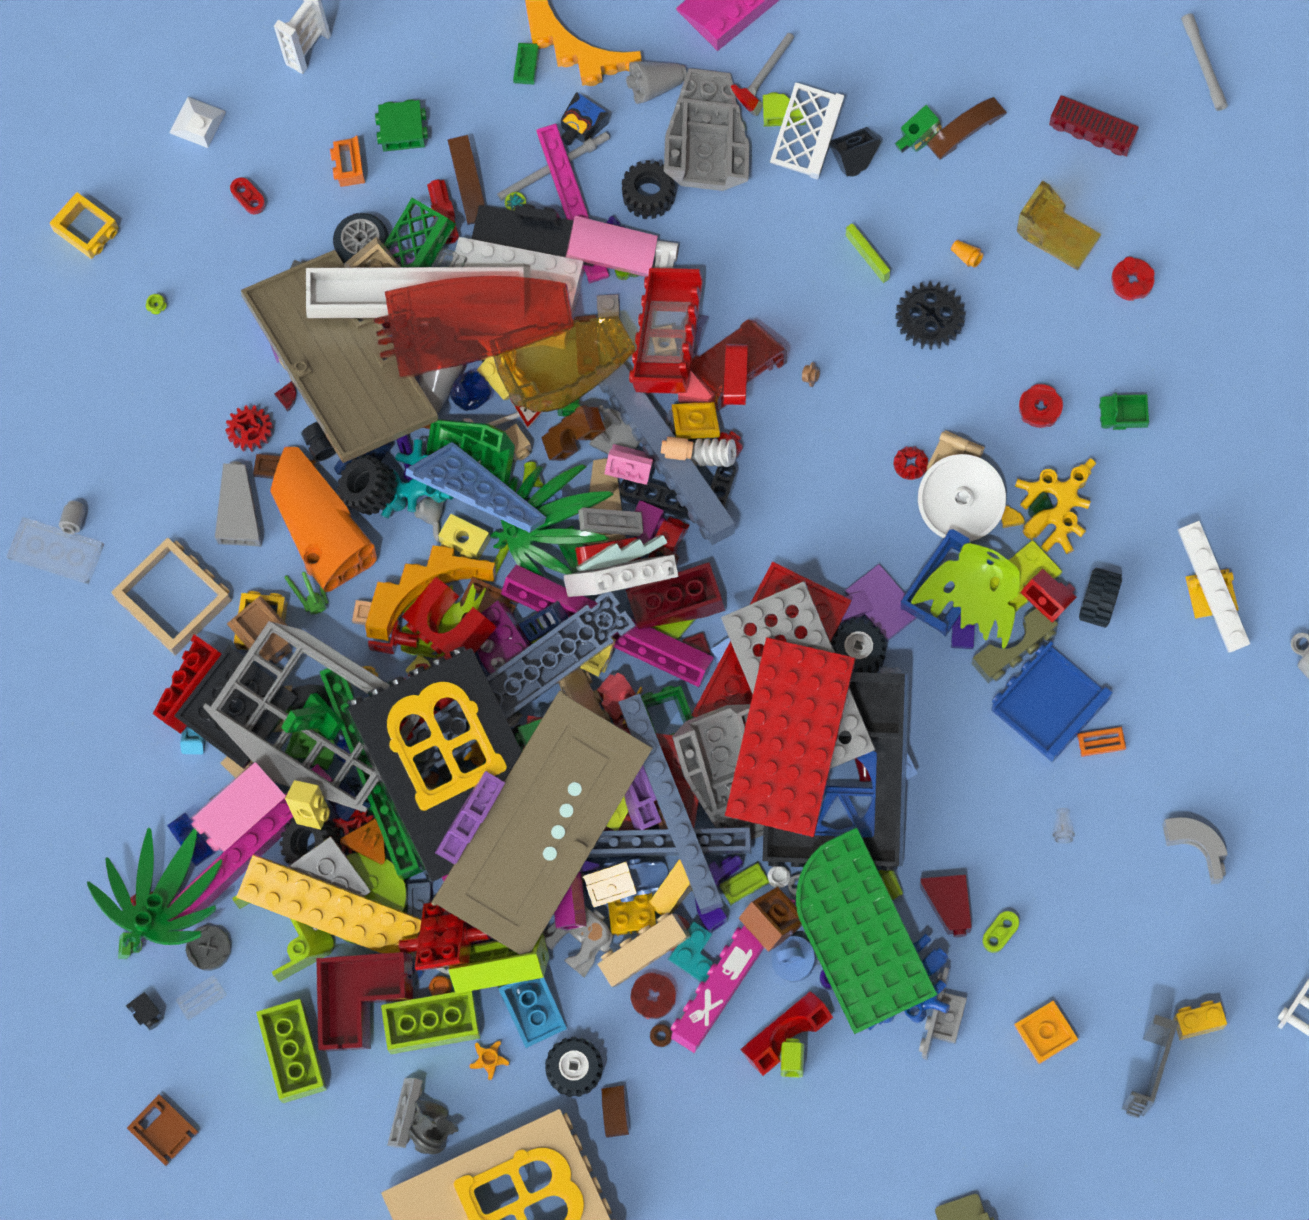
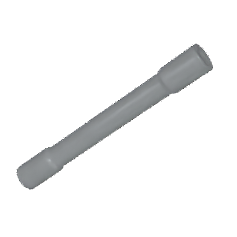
M1186 14L1181 20L1196 53L1210 90L1216 111L1224 110L1228 107V104L1205 50L1193 14Z

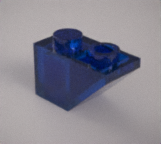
M186 813L167 825L180 845L183 844L194 829L191 825L193 821ZM198 832L192 862L195 866H198L215 854L202 834Z

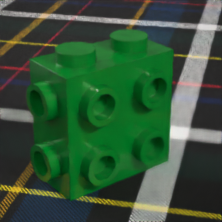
M408 99L404 102H385L378 105L379 113H375L376 126L380 125V132H376L378 145L382 144L383 152L425 147V139H428L427 126L423 127V120H427L425 107L421 108L420 100Z

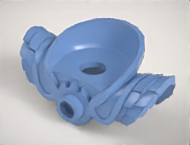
M639 856L609 857L606 859L603 867L583 873L589 874L627 861L637 890L636 894L621 898V902H629L634 900V896L657 891L667 878L668 869L664 862H644ZM584 882L583 890L586 896L590 898L586 882Z

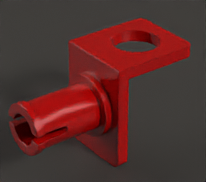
M396 620L390 644L368 640L369 650L395 654L398 645L417 648L419 634L401 632L399 620Z

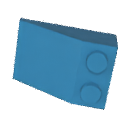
M544 978L497 986L525 1048L567 1029Z

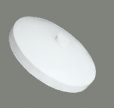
M952 455L936 462L926 472L918 491V506L927 526L940 537L945 538L948 531L954 529L968 537L970 541H974L990 533L1000 522L1006 507V489L1000 474L987 461L972 455Z

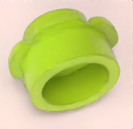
M152 294L147 298L145 307L147 311H151L152 314L156 315L164 311L167 304L163 296Z

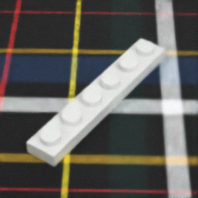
M1200 521L1177 529L1228 653L1249 645L1250 642Z

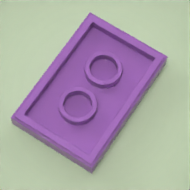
M880 564L845 590L847 596L860 591L866 592L874 610L865 613V617L873 623L874 627L878 626L881 629L880 634H884L886 641H889L917 619L908 612L901 610V600L906 594Z

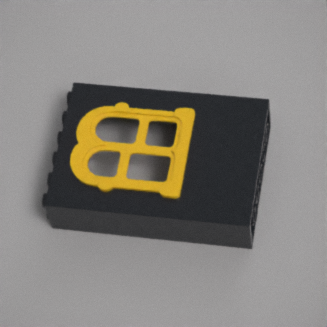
M464 646L450 651L451 656L446 659L444 656H440L430 661V666L425 669L423 666L409 671L410 676L405 679L403 676H399L389 681L390 686L384 689L382 686L368 691L369 696L364 699L358 696L348 701V706L344 708L427 880L431 882L448 875L454 866L453 863L436 854L435 851L483 773L487 771L504 782L522 753L472 648L465 649ZM445 697L453 698L460 704L470 725L468 732L449 741L444 738L433 714L436 702ZM417 714L426 721L431 731V736L411 747H407L399 731L400 722L407 715ZM475 739L483 751L486 763L464 774L460 771L452 755V750ZM432 746H437L452 774V780L433 790H428L417 770L413 757Z

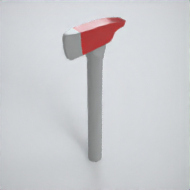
M791 33L786 34L749 87L740 89L735 84L731 85L735 96L754 116H758L763 105L755 97L756 92L794 39Z

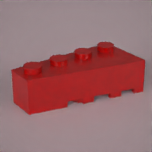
M193 634L190 640L193 643L189 651L185 650L181 657L184 661L179 671L175 670L171 677L172 684L170 688H165L153 712V715L180 734L187 725L174 715L221 656L219 651L195 634Z

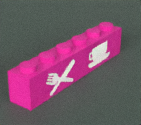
M745 925L742 929L740 927L736 929L731 938L734 941L730 947L726 945L719 956L722 959L718 965L714 963L707 973L710 977L706 983L702 981L695 991L698 995L694 1001L689 1000L683 1009L685 1012L682 1019L677 1018L671 1027L673 1031L671 1039L693 1053L696 1052L765 948Z

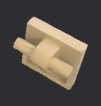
M945 430L940 435V441L926 470H929L941 459L952 455L966 454L981 458L985 447Z

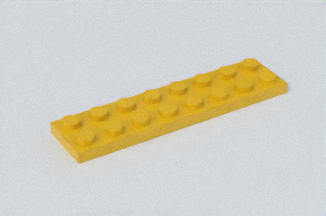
M255 854L252 856L236 898L382 954L400 952L399 940L417 937L421 926V918Z

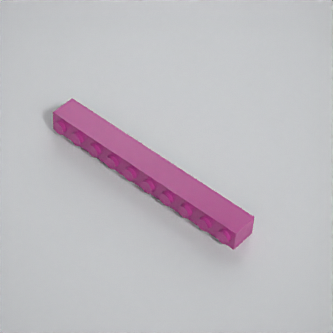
M515 565L507 575L501 591V595L537 612L559 601L569 618L586 605L590 609L597 605L595 601L584 596L568 597L565 587L518 565ZM633 619L631 620L636 625L633 630L622 638L619 634L612 637L616 639L614 648L697 687H700L708 675L714 657L653 628L638 629L636 621Z
M318 764L311 769L329 782H333V779ZM285 797L173 899L167 908L215 863L222 859L220 870L204 893L191 906L169 921L206 909L248 869L253 854L261 857L281 838V833L286 830L284 826L287 823L291 824L290 820L293 818Z

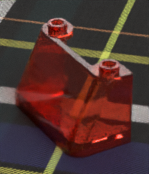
M748 319L744 321L740 328L701 356L697 355L692 358L690 370L712 396V402L715 403L717 411L727 406L724 405L726 344L748 345L747 383L765 370L769 369L771 371L773 365H776L779 369L787 363V350L756 320Z

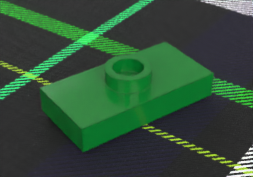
M518 43L513 77L514 83L535 84L540 49L537 44Z

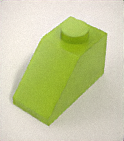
M771 92L763 95L764 127L782 126L790 101L785 94ZM799 108L790 113L793 123L803 119Z

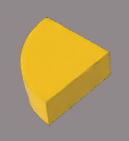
M1009 506L1005 507L1001 518L1003 528L1024 525L1025 521L1020 513Z

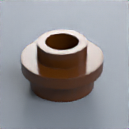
M658 1024L651 1029L650 1040L655 1046L666 1047L671 1043L672 1031L667 1025ZM658 1033H665V1039L659 1040L657 1038Z

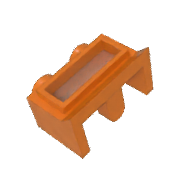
M356 135L352 139L333 141L334 148H330L331 160L336 161V167H332L334 180L339 181L340 187L365 183L358 136Z

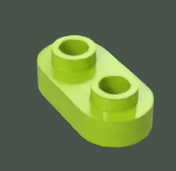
M1005 911L996 918L983 936L982 944L985 950L990 953H997L1004 948L1019 927L1017 915L1013 912ZM1010 921L1011 927H1004L1003 922ZM995 938L998 944L991 945L989 940Z

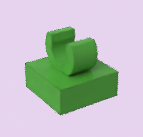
M123 932L119 936L118 959H128L131 952L139 953L142 950V941L141 947L137 952L133 949L135 942H129L127 947H124L123 938L130 933Z

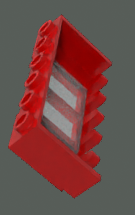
M649 268L648 276H645L644 279L646 292L641 298L643 311L638 317L640 330L636 332L635 336L637 349L633 351L632 355L634 368L629 373V381L633 383L636 392L672 394L687 392L703 286L700 269Z

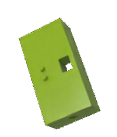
M543 932L532 951L526 954H518L498 941L471 945L469 963L449 966L448 971L456 994L544 978L549 960V952Z

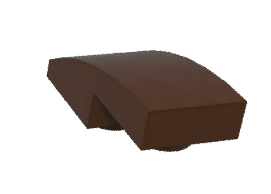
M624 1085L602 1088V1109L606 1138L629 1135V1115L626 1110V1089Z

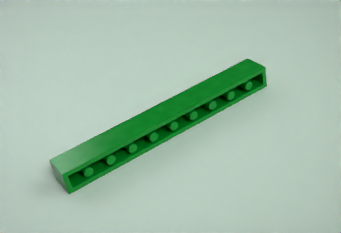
M327 668L319 672L333 709L344 722L341 730L350 753H352L359 743V739L344 708L348 706V701L356 697L350 682ZM363 749L358 760L373 768ZM356 767L364 786L370 775ZM378 780L368 795V800L396 873L401 880H405L423 872Z

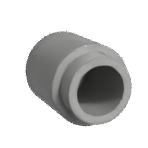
M69 501L64 506L59 521V527L64 533L74 534L80 531L85 515V507L82 503Z

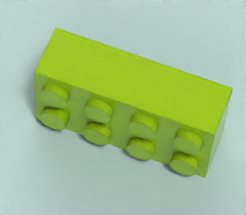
M472 991L457 994L452 992L381 1005L387 1050L390 1054L481 1039Z
M297 999L257 1011L256 1014L279 1100L282 1103H287L326 1091V1084L302 1000Z

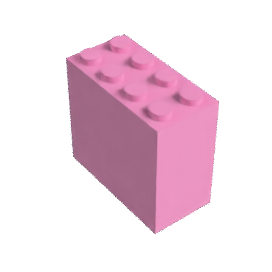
M254 762L191 817L193 822L190 825L196 829L198 834L204 833L208 837L206 843L214 851L220 850L224 852L286 796L258 764Z

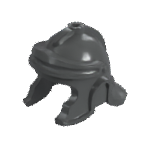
M426 1100L415 1101L417 1113L414 1114L411 1122L412 1128L408 1129L409 1136L415 1145V1150L423 1154H438L445 1149L447 1137L454 1132H458V1126L447 1119L448 1112L443 1106Z

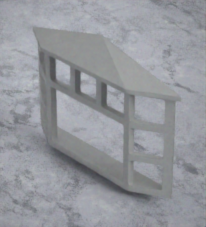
M268 621L211 707L205 703L203 708L252 762L258 764L272 781L291 787L294 780L318 785L324 799L366 812L368 808L362 804L378 782V778L373 768L358 760L359 755L363 751L360 741L353 752L348 754L313 730H304L302 732L316 740L317 743L304 763H300L281 751V747L291 733H286L283 730L275 744H271L252 732V729L266 709L281 719L286 720L288 714L271 704V700L302 654L313 658L367 694L368 691L376 687L382 686L384 689L390 685L308 632ZM272 633L277 634L296 647V651L283 670L259 655L260 650ZM253 661L258 662L278 676L264 698L240 683L241 678ZM234 689H238L259 704L245 726L221 711L222 706ZM417 714L406 716L408 720L400 731L403 741L406 740L420 719ZM323 747L328 748L346 760L333 782H329L310 769V766ZM352 766H356L370 775L357 797H353L339 788V785Z

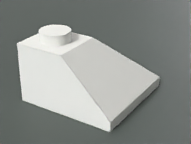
M187 97L170 130V134L208 148L226 112Z

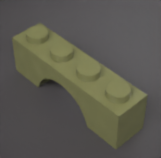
M1036 608L1024 617L1023 627L1025 636L1018 645L1008 649H1001L989 644L972 658L971 664L988 684L993 680L997 682L1006 674L1005 670L1009 667L1015 668L1023 661V656L1027 653L1031 655L1036 652L1041 642L1044 640L1050 641L1057 634L1058 623L1056 621L1052 623Z

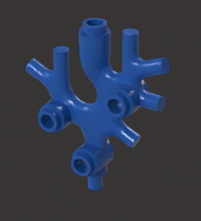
M925 933L917 942L913 943L917 952L919 953L932 939ZM940 947L937 950L933 949L922 960L929 976L936 973L947 962L948 955ZM940 979L934 987L939 994L947 985ZM938 995L905 1010V1014L911 1021L920 1023L926 1018L927 1009L932 1008L948 1013L950 1005L937 999ZM895 1015L880 1022L879 1024L881 1025L882 1023L891 1022L894 1019ZM877 1024L869 1027L868 1029L871 1031Z

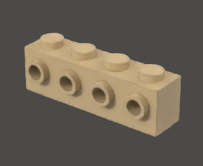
M668 912L657 919L658 923L653 927L648 925L638 932L640 936L634 940L631 937L619 944L621 947L616 952L610 950L601 956L602 961L597 965L611 987L620 985L691 937L677 914L670 915Z

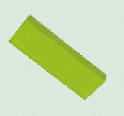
M852 223L848 225L845 236L883 283L888 281L890 269L856 226Z

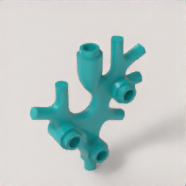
M415 439L413 452L410 455L397 453L396 461L412 466L426 458L428 455L422 456L423 441ZM394 470L393 473L396 474L397 478L395 480L397 487L394 489L396 492L391 497L392 501L390 504H386V508L382 511L381 516L389 519L392 510L395 512L402 511L406 506L404 497L408 499L407 511L416 512L417 499L422 495H427L437 503L444 502L447 499L452 500L454 497L413 478L409 482L403 483L398 473Z

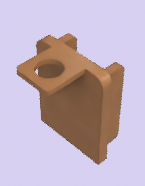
M261 595L227 623L228 627L248 649L251 648L268 621L288 626ZM272 633L260 650L259 655L267 661L272 659L273 663L277 664L292 649L289 645L290 643L277 634Z

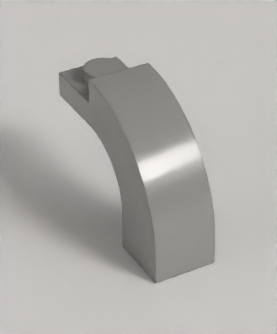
M1182 817L1165 819L1162 825L1166 845L1188 844L1198 848L1206 858L1211 885L1221 883L1226 872L1224 863H1220V861L1225 860L1228 854L1218 834L1208 825L1195 819Z

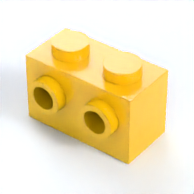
M1211 1000L1201 1003V1007L1192 1009L1191 1006L1179 1009L1173 1018L1174 1021L1178 1022L1176 1030L1179 1040L1224 1029L1227 1021L1221 1002L1214 1004V1001Z

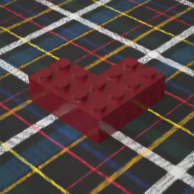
M397 952L316 958L318 1050L333 1052L371 1049L370 1003L413 999V980L408 978V975H413L412 954Z

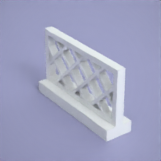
M795 83L770 163L810 175L814 179H819L843 104L844 95L838 93L835 95ZM798 89L807 92L810 99L799 103L796 98ZM820 97L830 99L828 106L821 110L815 102ZM812 102L817 112L806 116L802 106ZM799 108L803 119L793 123L790 113ZM819 115L823 122L822 126L813 130L809 119ZM806 121L810 132L800 136L795 126ZM792 128L797 138L787 143L783 135L784 132ZM813 134L816 145L807 149L802 139ZM799 141L804 151L794 156L789 146ZM785 148L791 156L786 161L776 159L777 153ZM806 154L810 160L808 169L800 167L796 159Z

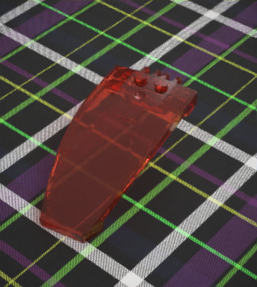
M513 276L459 277L385 291L388 315L374 319L375 324L390 322L391 328L381 329L376 334L378 337L392 335V337L378 340V345L393 343L394 350L383 351L380 353V357L396 356L399 375L403 379L501 355L552 336L557 337L575 327L566 283Z

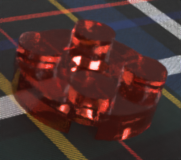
M647 973L635 981L631 989L630 999L634 1010L639 1015L649 1020L660 1019L669 1014L675 1006L676 991L673 983L667 977L656 973ZM653 990L654 993L658 992L660 994L656 1002L647 999L649 991Z

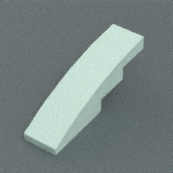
M658 535L644 545L640 539H635L621 549L617 544H611L576 568L578 571H586L626 563L646 555L668 542L663 535Z

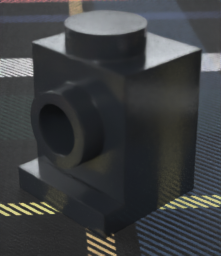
M145 992L126 1005L129 1011L135 1012L133 1017L140 1026L144 1024L149 1030L156 1028L160 1024V1020L163 1019V1016Z

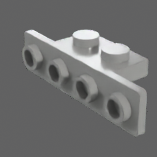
M945 967L943 973L939 972L937 982L941 979L946 985L948 984L950 968ZM946 987L938 994L937 999L950 1005L948 1013L934 1009L932 1017L928 1016L926 1020L925 1030H928L926 1039L922 1038L919 1048L923 1059L928 1060L933 1038L956 1044L967 998L945 993Z

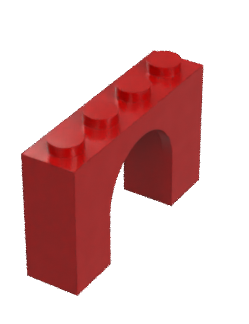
M435 576L401 616L408 622L406 627L415 634L419 631L418 637L426 644H429L431 641L430 647L439 655L444 652L443 656L445 659L451 656L450 651L462 646L465 649L472 648L475 654L497 627L472 607L455 628L445 633H439V624L443 615L459 598V595Z

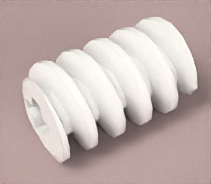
M697 439L695 443L693 442L691 460L695 466L723 465L724 467H729L736 460L735 441L729 439L727 443L725 439H721L720 442L718 439H713L711 442L710 439H705L703 442L702 439Z

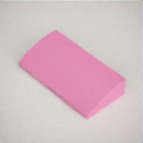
M574 216L566 258L581 260L586 263L645 277L648 276L649 268H652L658 236Z

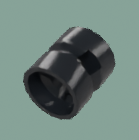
M318 422L307 426L301 432L306 445H310L309 452L314 461H324L336 454Z

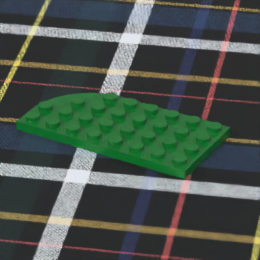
M855 828L821 845L808 859L800 874L796 891L797 913L853 1033L856 1034L938 995L859 829Z

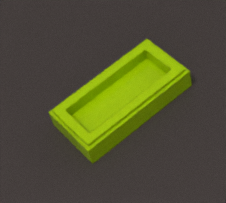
M756 863L721 883L719 887L731 906L768 885L769 880L760 865Z

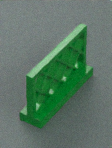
M411 198L384 246L389 250L392 244L398 243L399 252L392 255L394 258H401V268L431 267L456 223L416 199ZM417 205L420 207L421 216L412 218L411 211ZM438 217L439 219L436 224L428 228L426 218ZM422 220L424 229L414 232L413 223ZM409 224L410 234L401 237L400 230L402 226ZM425 234L426 241L423 245L417 246L416 237ZM411 238L413 248L404 251L402 241ZM414 252L415 259L413 263L406 265L405 255Z

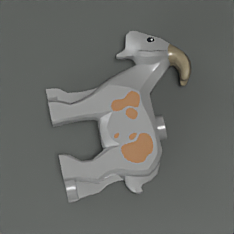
M581 874L582 888H583V883L585 882V879L583 878V876L586 875V874ZM586 906V927L566 931L557 929L554 922L550 928L543 931L546 945L551 950L568 933L582 943L580 952L576 956H571L564 960L582 977L587 975L589 969L594 964L595 956L600 950L603 952L612 950L610 945L613 938L609 927L603 922L605 917L596 909L591 912Z

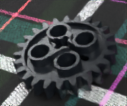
M929 281L928 287H925L922 282L920 283V289L912 286V293L905 291L906 298L900 297L899 303L901 305L896 307V311H898L895 315V319H898L896 326L902 327L900 334L907 333L905 340L913 339V346L918 342L921 343V349L924 348L925 344H928L930 350H932L933 344H936L941 349L942 342L948 346L949 338L955 341L956 334H961L962 329L960 327H964L965 321L962 319L965 318L966 313L961 312L964 310V304H959L961 297L954 298L955 290L948 293L947 285L940 289L939 282L936 287H932L931 281ZM932 299L935 303L927 304L925 300ZM912 313H917L920 315V317L915 319L912 318L910 315ZM948 313L951 317L943 318L941 314ZM928 327H933L936 331L930 333L927 332L925 329Z

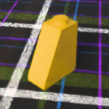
M680 859L649 902L660 915H664L667 912L673 914L692 891Z

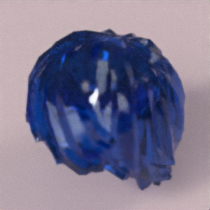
M469 371L463 373L454 381L451 388V399L460 409L465 411L474 410L490 399L492 390L484 376L478 374V372Z

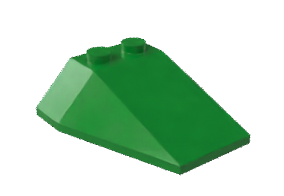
M442 419L431 423L426 455L429 456L453 442L508 486L515 445L506 432L485 423Z

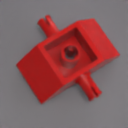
M430 902L423 904L418 937L400 939L399 950L405 953L417 951L415 969L431 970L469 963L471 943L473 941L488 940L490 936L475 927L472 928V925L439 905L433 906Z

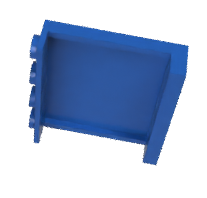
M1051 641L1047 646L1043 644L1035 653L1037 657L1032 662L1028 660L1021 668L1022 673L1018 678L1016 676L1011 678L1006 685L1008 689L1003 694L999 692L993 698L991 711L1053 763L1077 734L1111 699L1113 692L1107 687L1102 689L1054 649V643Z

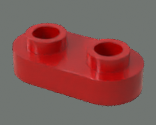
M240 177L232 181L230 191L248 213L256 215L265 209L263 196L249 180ZM240 189H245L242 193L238 192ZM258 203V206L252 207V204Z

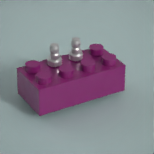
M496 601L481 612L482 615L497 627L477 650L481 662L490 674L532 645L507 605L500 601Z

